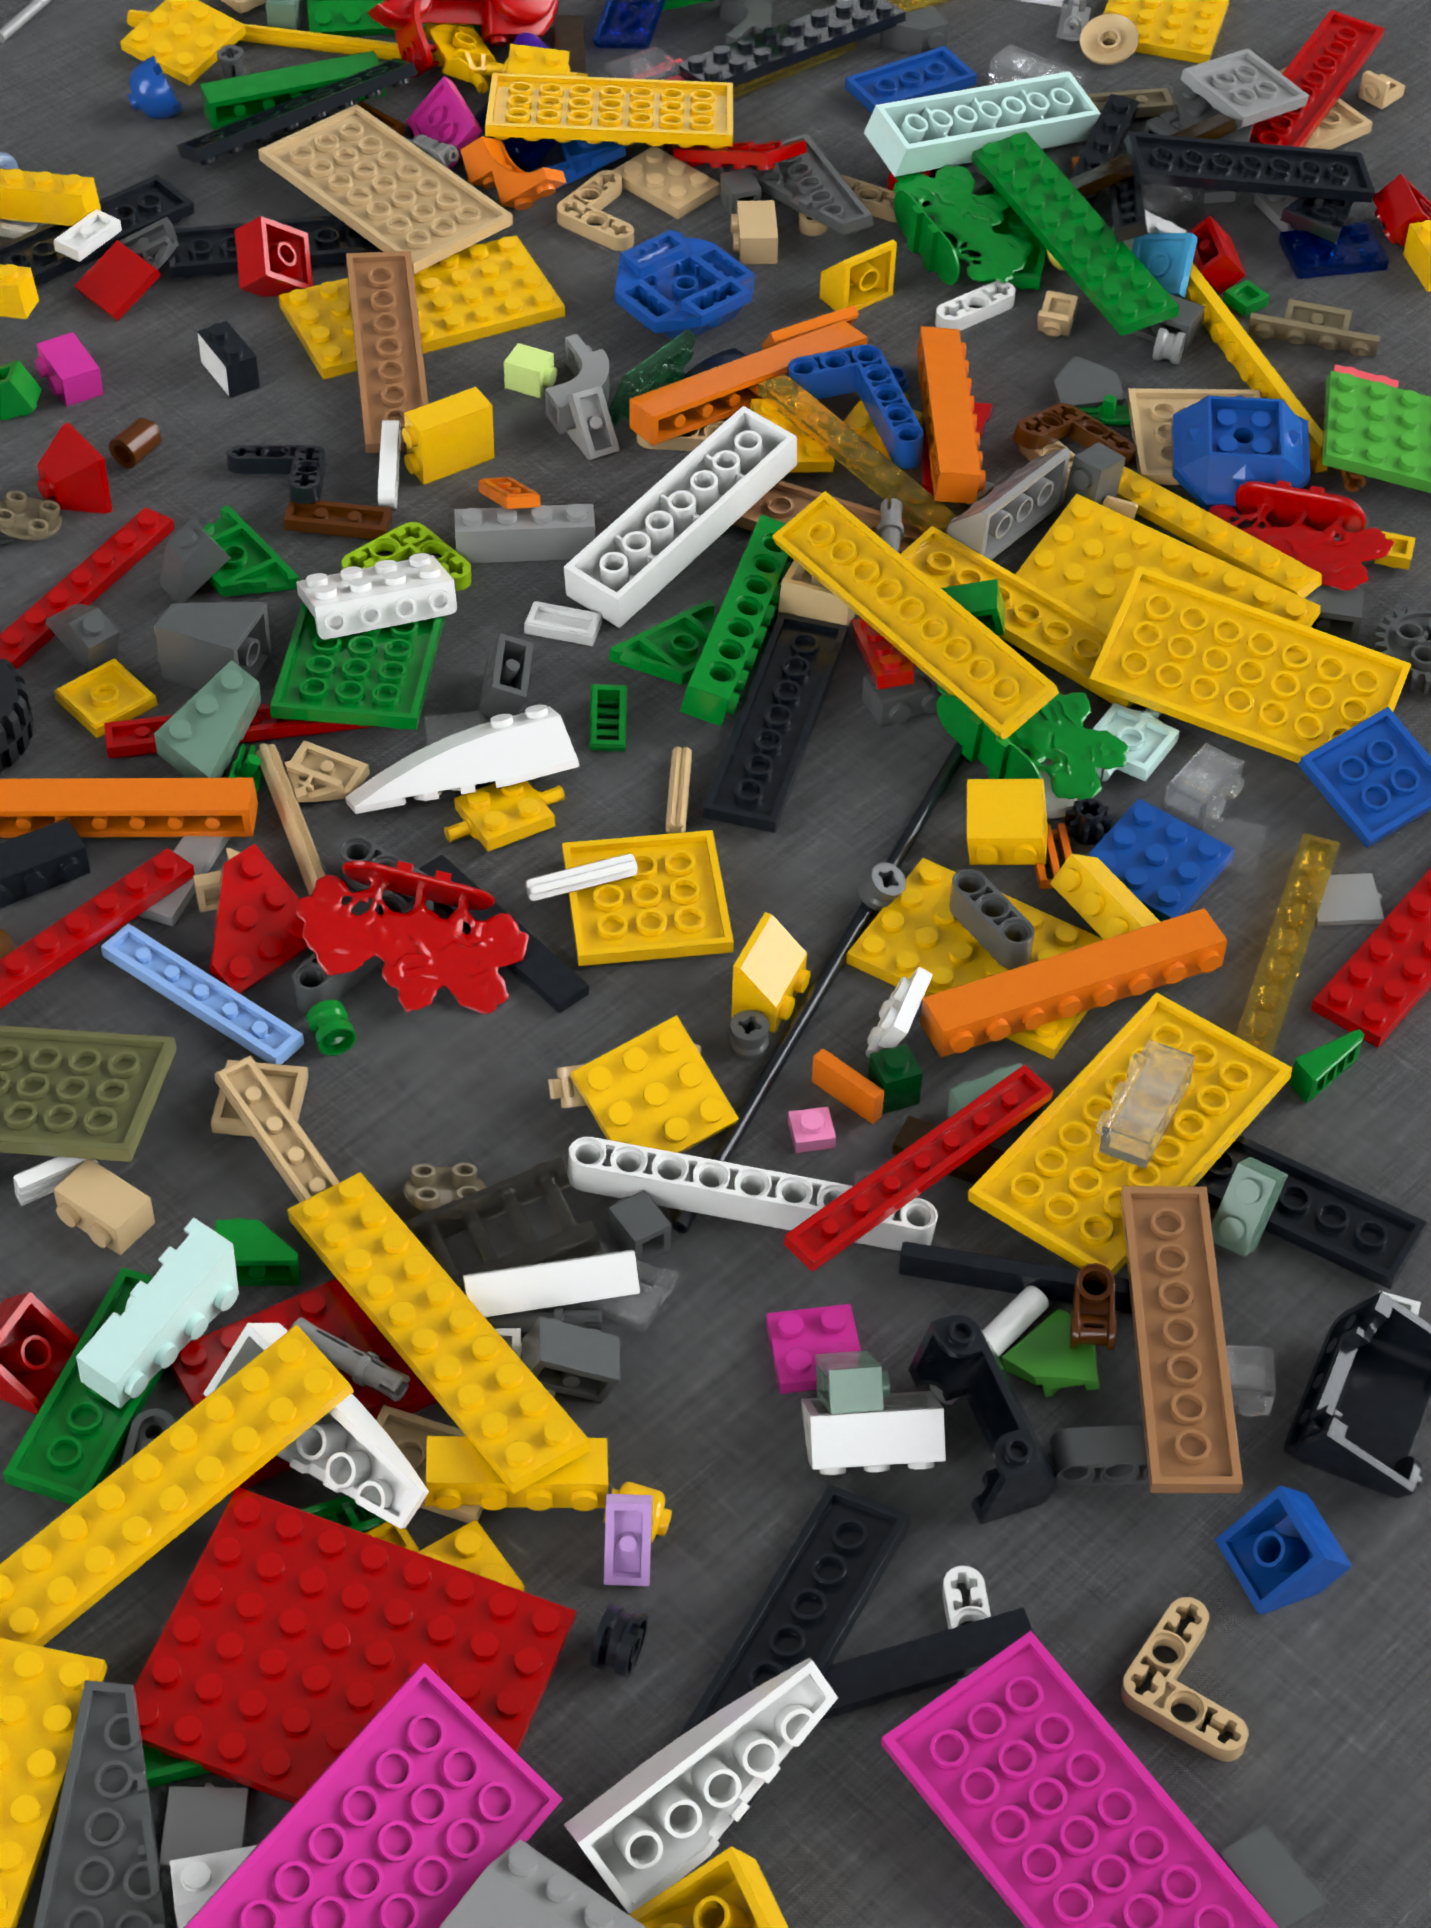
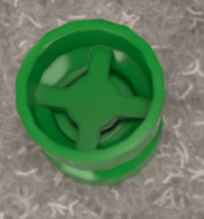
M321 1001L308 1011L306 1016L310 1030L316 1034L315 1042L322 1054L327 1056L343 1054L355 1044L357 1040L356 1032L353 1025L348 1021V1014L340 1001Z

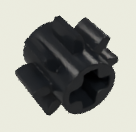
M1086 798L1079 802L1074 801L1073 811L1067 810L1064 823L1069 827L1068 836L1085 845L1094 844L1097 841L1100 842L1104 833H1108L1111 829L1113 818L1107 816L1109 807L1103 806L1100 801Z

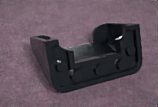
M1383 1292L1340 1314L1326 1335L1287 1435L1284 1452L1300 1463L1397 1499L1406 1495H1412L1418 1489L1423 1479V1474L1420 1472L1421 1462L1409 1455L1431 1398V1325Z
M952 1315L931 1321L908 1370L917 1388L923 1387L926 1384L934 1385L943 1391L942 1395L945 1401L965 1396L988 1443L996 1468L984 1473L982 1481L985 1485V1490L982 1494L975 1497L971 1504L979 1523L983 1524L1046 1502L1055 1488V1474L999 1356L980 1327L971 1318L963 1315Z

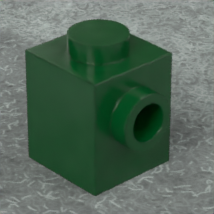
M908 1044L894 1048H884L870 1054L868 1079L884 1090L882 1114L920 1104L923 1072Z

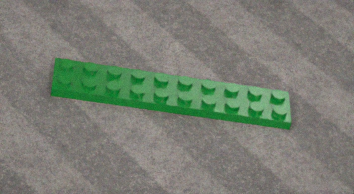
M1026 131L1014 134L995 143H987L982 148L972 152L971 160L1120 336L1179 316V305L1124 242L1117 243L1114 231Z

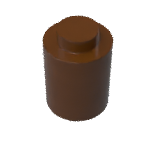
M145 418L136 419L109 442L111 455L121 466L129 469L133 468L161 444L160 429L151 420Z

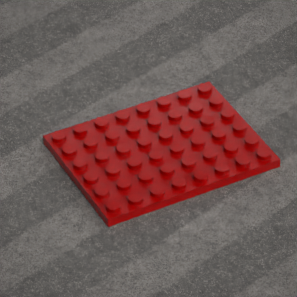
M237 1487L134 1686L142 1743L158 1749L160 1753L172 1758L202 1765L206 1771L295 1804L413 1672L425 1663L518 1754L574 1625L576 1610Z

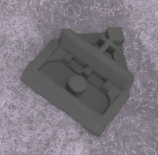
M168 217L119 241L157 270L167 261L179 245L173 224Z
M1077 356L1073 357L1052 383L1057 404L1066 403L1077 408H1098V406L1103 405V398L1106 395L1115 396L1117 398L1116 405H1123L1125 400L1116 372Z

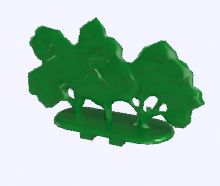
M944 165L936 171L934 178L919 172L895 177L897 182L894 184L893 192L896 193L894 212L897 223L907 238L906 246L912 253L919 252L923 257L922 265L928 273L934 271L944 283L953 285L958 281L960 275L958 259L960 258L969 262L967 275L972 280L982 282L995 279L1005 284L1014 278L1013 272L1024 269L1027 263L1026 257L1030 255L1032 249L1031 243L1014 235L996 233L992 229L993 226L1002 223L1004 215L1001 212L1006 210L1009 204L1004 198L997 195L978 196L972 194L976 181L967 168ZM929 201L930 205L923 207L922 203ZM928 214H931L934 217V222L928 216ZM943 232L954 235L957 239V246L955 248ZM962 243H967V247L960 248V245ZM961 251H977L981 254V257H967L969 255L967 253L962 254ZM973 260L980 261L981 264L977 265V264H974V263L971 262V261H973Z
M937 684V690L942 694L936 702L940 722L953 739L963 746L961 754L971 762L978 759L988 768L987 776L990 779H1042L1039 771H1043L1050 776L1052 792L1057 798L1069 800L1077 798L1078 800H1083L1086 798L1092 799L1102 790L1097 774L1098 768L1113 769L1126 765L1125 755L1128 754V746L1125 742L1107 730L1097 731L1083 727V721L1091 713L1086 693L1071 692L1067 695L1057 694L1008 738L1002 739L959 698L948 694ZM1018 747L1028 749L1031 755L1028 757V755L1025 754ZM1047 759L1053 760V764L1050 766H1045L1041 763Z

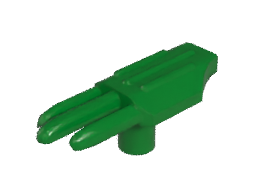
M1113 395L1104 396L1103 405L1098 406V408H1079L1106 426L1131 425L1128 406L1116 405L1117 398Z
M242 744L236 761L232 763L228 778H254L257 794L263 775L260 767L261 759L255 755L256 746L251 744L243 765H241L246 746Z

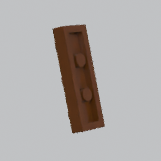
M290 499L283 518L284 530L374 540L389 532L393 520L392 508L323 500L310 504H298Z

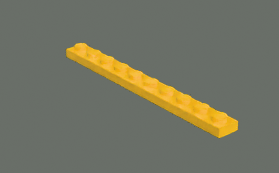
M1192 263L1185 299L1205 306L1202 325L1211 335L1213 342L1217 343L1224 352L1227 360L1240 373L1241 379L1246 381L1252 390H1260L1261 398L1282 399L1297 416L1308 421L1310 467L1314 473L1327 471L1328 466L1322 465L1323 431L1194 263Z

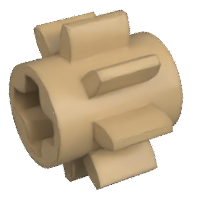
M585 1064L556 1068L558 1078L548 1080L551 1099L560 1098L561 1108L587 1105L570 1077L572 1071Z

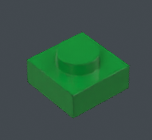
M1246 280L1226 290L1223 302L1246 317L1251 312L1254 313L1267 307L1270 295L1251 281Z

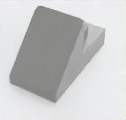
M602 386L567 395L576 428L567 430V433L586 458L591 460L620 451Z

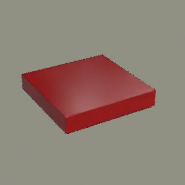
M117 240L74 287L80 294L118 322L157 281L161 274L155 267Z

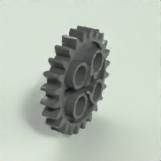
M1424 604L1420 605L1419 611H1415L1408 605L1406 606L1405 614L1395 609L1393 617L1384 616L1383 624L1378 623L1372 647L1375 651L1411 663L1412 665L1405 680L1409 683V690L1412 691L1417 686L1422 687L1423 694L1427 695L1431 688V611H1428Z

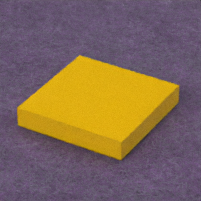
M115 658L54 690L55 700L96 738L105 734L104 723L132 720L157 706L156 696Z

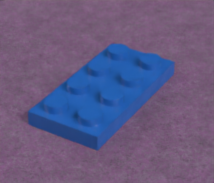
M942 46L846 77L845 89L873 113L875 106L879 104L959 91L975 86L977 74L946 46Z

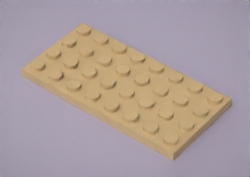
M358 104L259 149V160L380 250L383 252L411 251L413 274L513 225L510 212Z

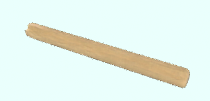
M262 743L259 745L260 749L256 751V755L261 759V770L307 891L311 895L315 888L316 880L325 876L326 873L278 749L274 744L266 745V743Z

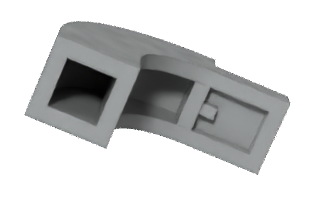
M578 334L565 337L566 365L575 375V378L566 383L545 389L546 416L559 434L576 428L567 395L601 385L606 403L609 400V360L604 349L592 351L591 347L585 345Z

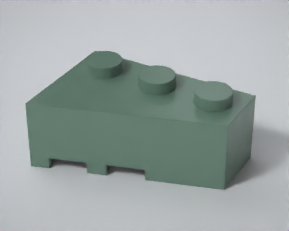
M231 660L154 733L157 754L186 778H221L225 769H228L232 761V755L239 741L243 740L261 705L259 681Z

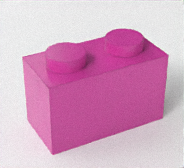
M74 332L36 344L38 358H35L36 369L41 378H47L53 395H59L66 406L103 395L100 368Z

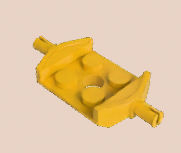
M426 23L423 29L426 39L433 40L445 60L442 69L443 74L465 82H471L479 93H486L489 89L488 82H491L492 78L491 74H486L487 61L495 63L497 61L475 28L467 24Z

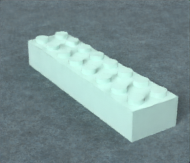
M1068 71L879 104L875 106L864 134L891 173L896 177L938 169L944 165L954 166L973 162L971 160L973 151L982 148L987 143H995L1025 131L1041 149L1087 141L1101 113L1071 72Z

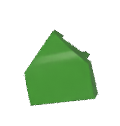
M1057 1309L1001 1357L1005 1371L1034 1385H1042L1045 1397L1053 1396L1061 1388L1080 1387L1084 1384L1086 1391L1100 1389L1095 1345L1079 1344L1077 1349L1070 1348L1071 1314L1061 1309Z

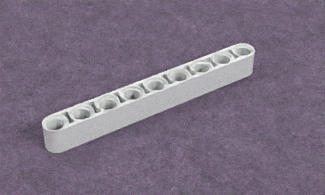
M595 1137L578 1138L572 1142L569 1148L567 1179L570 1185L577 1190L621 1199L631 1197L645 1190L658 1206L786 1230L794 1229L853 1187L846 1184ZM915 1198L856 1240L855 1243L901 1251L902 1242L905 1241L931 1245L938 1218L937 1210L929 1201Z

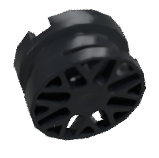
M611 1603L601 1619L594 1639L590 1658L591 1666L601 1670L610 1667L614 1669L616 1675L628 1678L636 1666L644 1644L648 1627L647 1614L635 1611L631 1615L625 1613L622 1606Z

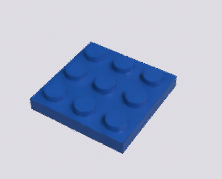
M1389 707L1305 755L1298 764L1366 848L1371 847L1431 810V757Z
M1138 798L1087 856L1099 858L1162 922L1187 913L1233 859L1235 848Z

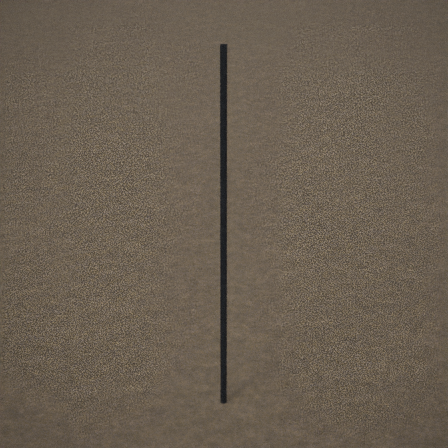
M1013 645L1012 648L1023 657L1026 652ZM958 742L955 743L886 863L900 868L965 757L961 754L963 746ZM863 901L738 1111V1122L728 1128L711 1157L712 1160L729 1161L846 961L847 952L858 940L875 910L869 908ZM680 1210L672 1223V1227L679 1233H686L698 1213Z

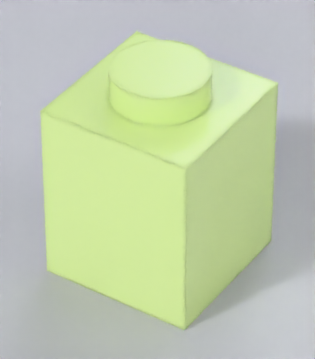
M518 343L504 361L506 389L541 398L545 393V389L552 387L556 381L557 369L554 368V353Z

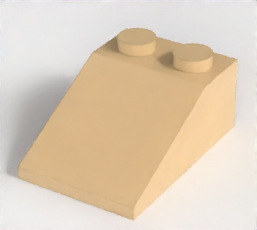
M795 560L793 561L782 579L778 615L779 612L849 627L856 613Z

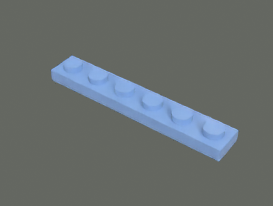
M129 923L101 945L104 958L269 1064L282 1065L304 1045V1038L301 1032Z

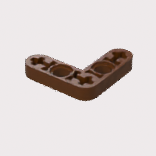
M1066 403L1056 404L1019 420L1013 435V439L1018 445L1033 450L1040 449L1067 436L1085 448L1100 442L1126 457L1124 466L1130 465L1136 451V446L1130 440L1079 408Z

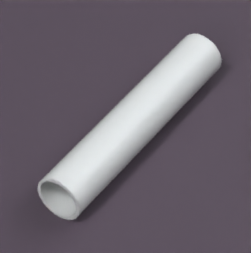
M1029 1285L982 1330L999 1357L1049 1307V1301L1040 1289ZM930 1385L932 1393L942 1403L952 1405L958 1399L945 1401L942 1395L943 1391L934 1385Z

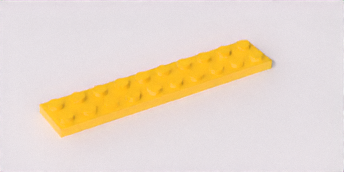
M826 491L772 535L776 545L948 694L959 698L1002 739L1008 738L1059 694L1057 686Z
M361 1172L287 1209L289 1221L513 1494L591 1451L589 1438Z
M296 1324L0 1564V1638L43 1647L352 1394L354 1390L350 1383Z

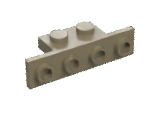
M1294 299L1288 300L1284 318L1251 312L1248 333L1255 334L1262 339L1273 337L1287 340L1295 345L1311 344L1327 351H1334L1336 349L1348 351L1359 357H1366L1368 355L1376 357L1380 336L1349 330L1353 310Z

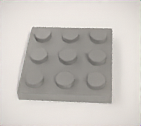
M1249 48L1185 68L1180 78L1194 93L1199 94L1208 101L1213 108L1235 119L1236 125L1240 128L1304 107L1309 98L1307 93Z

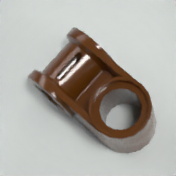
M1088 1264L1082 1267L1077 1274L1073 1292V1309L1071 1311L1070 1348L1077 1349L1079 1344L1106 1346V1349L1111 1351L1115 1349V1279L1110 1269L1102 1264ZM1089 1281H1096L1103 1285L1105 1292L1101 1295H1090L1084 1290L1083 1285Z

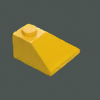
M890 240L821 271L819 298L834 311L855 305L858 311L892 296L897 242Z

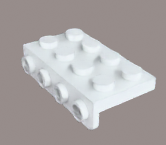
M426 553L414 554L409 557V560L399 562L394 560L379 561L374 567L363 569L360 567H347L342 569L341 573L333 575L323 573L311 574L306 577V580L296 582L298 596L314 616L317 634L324 640L451 615L457 610L454 579L433 555Z

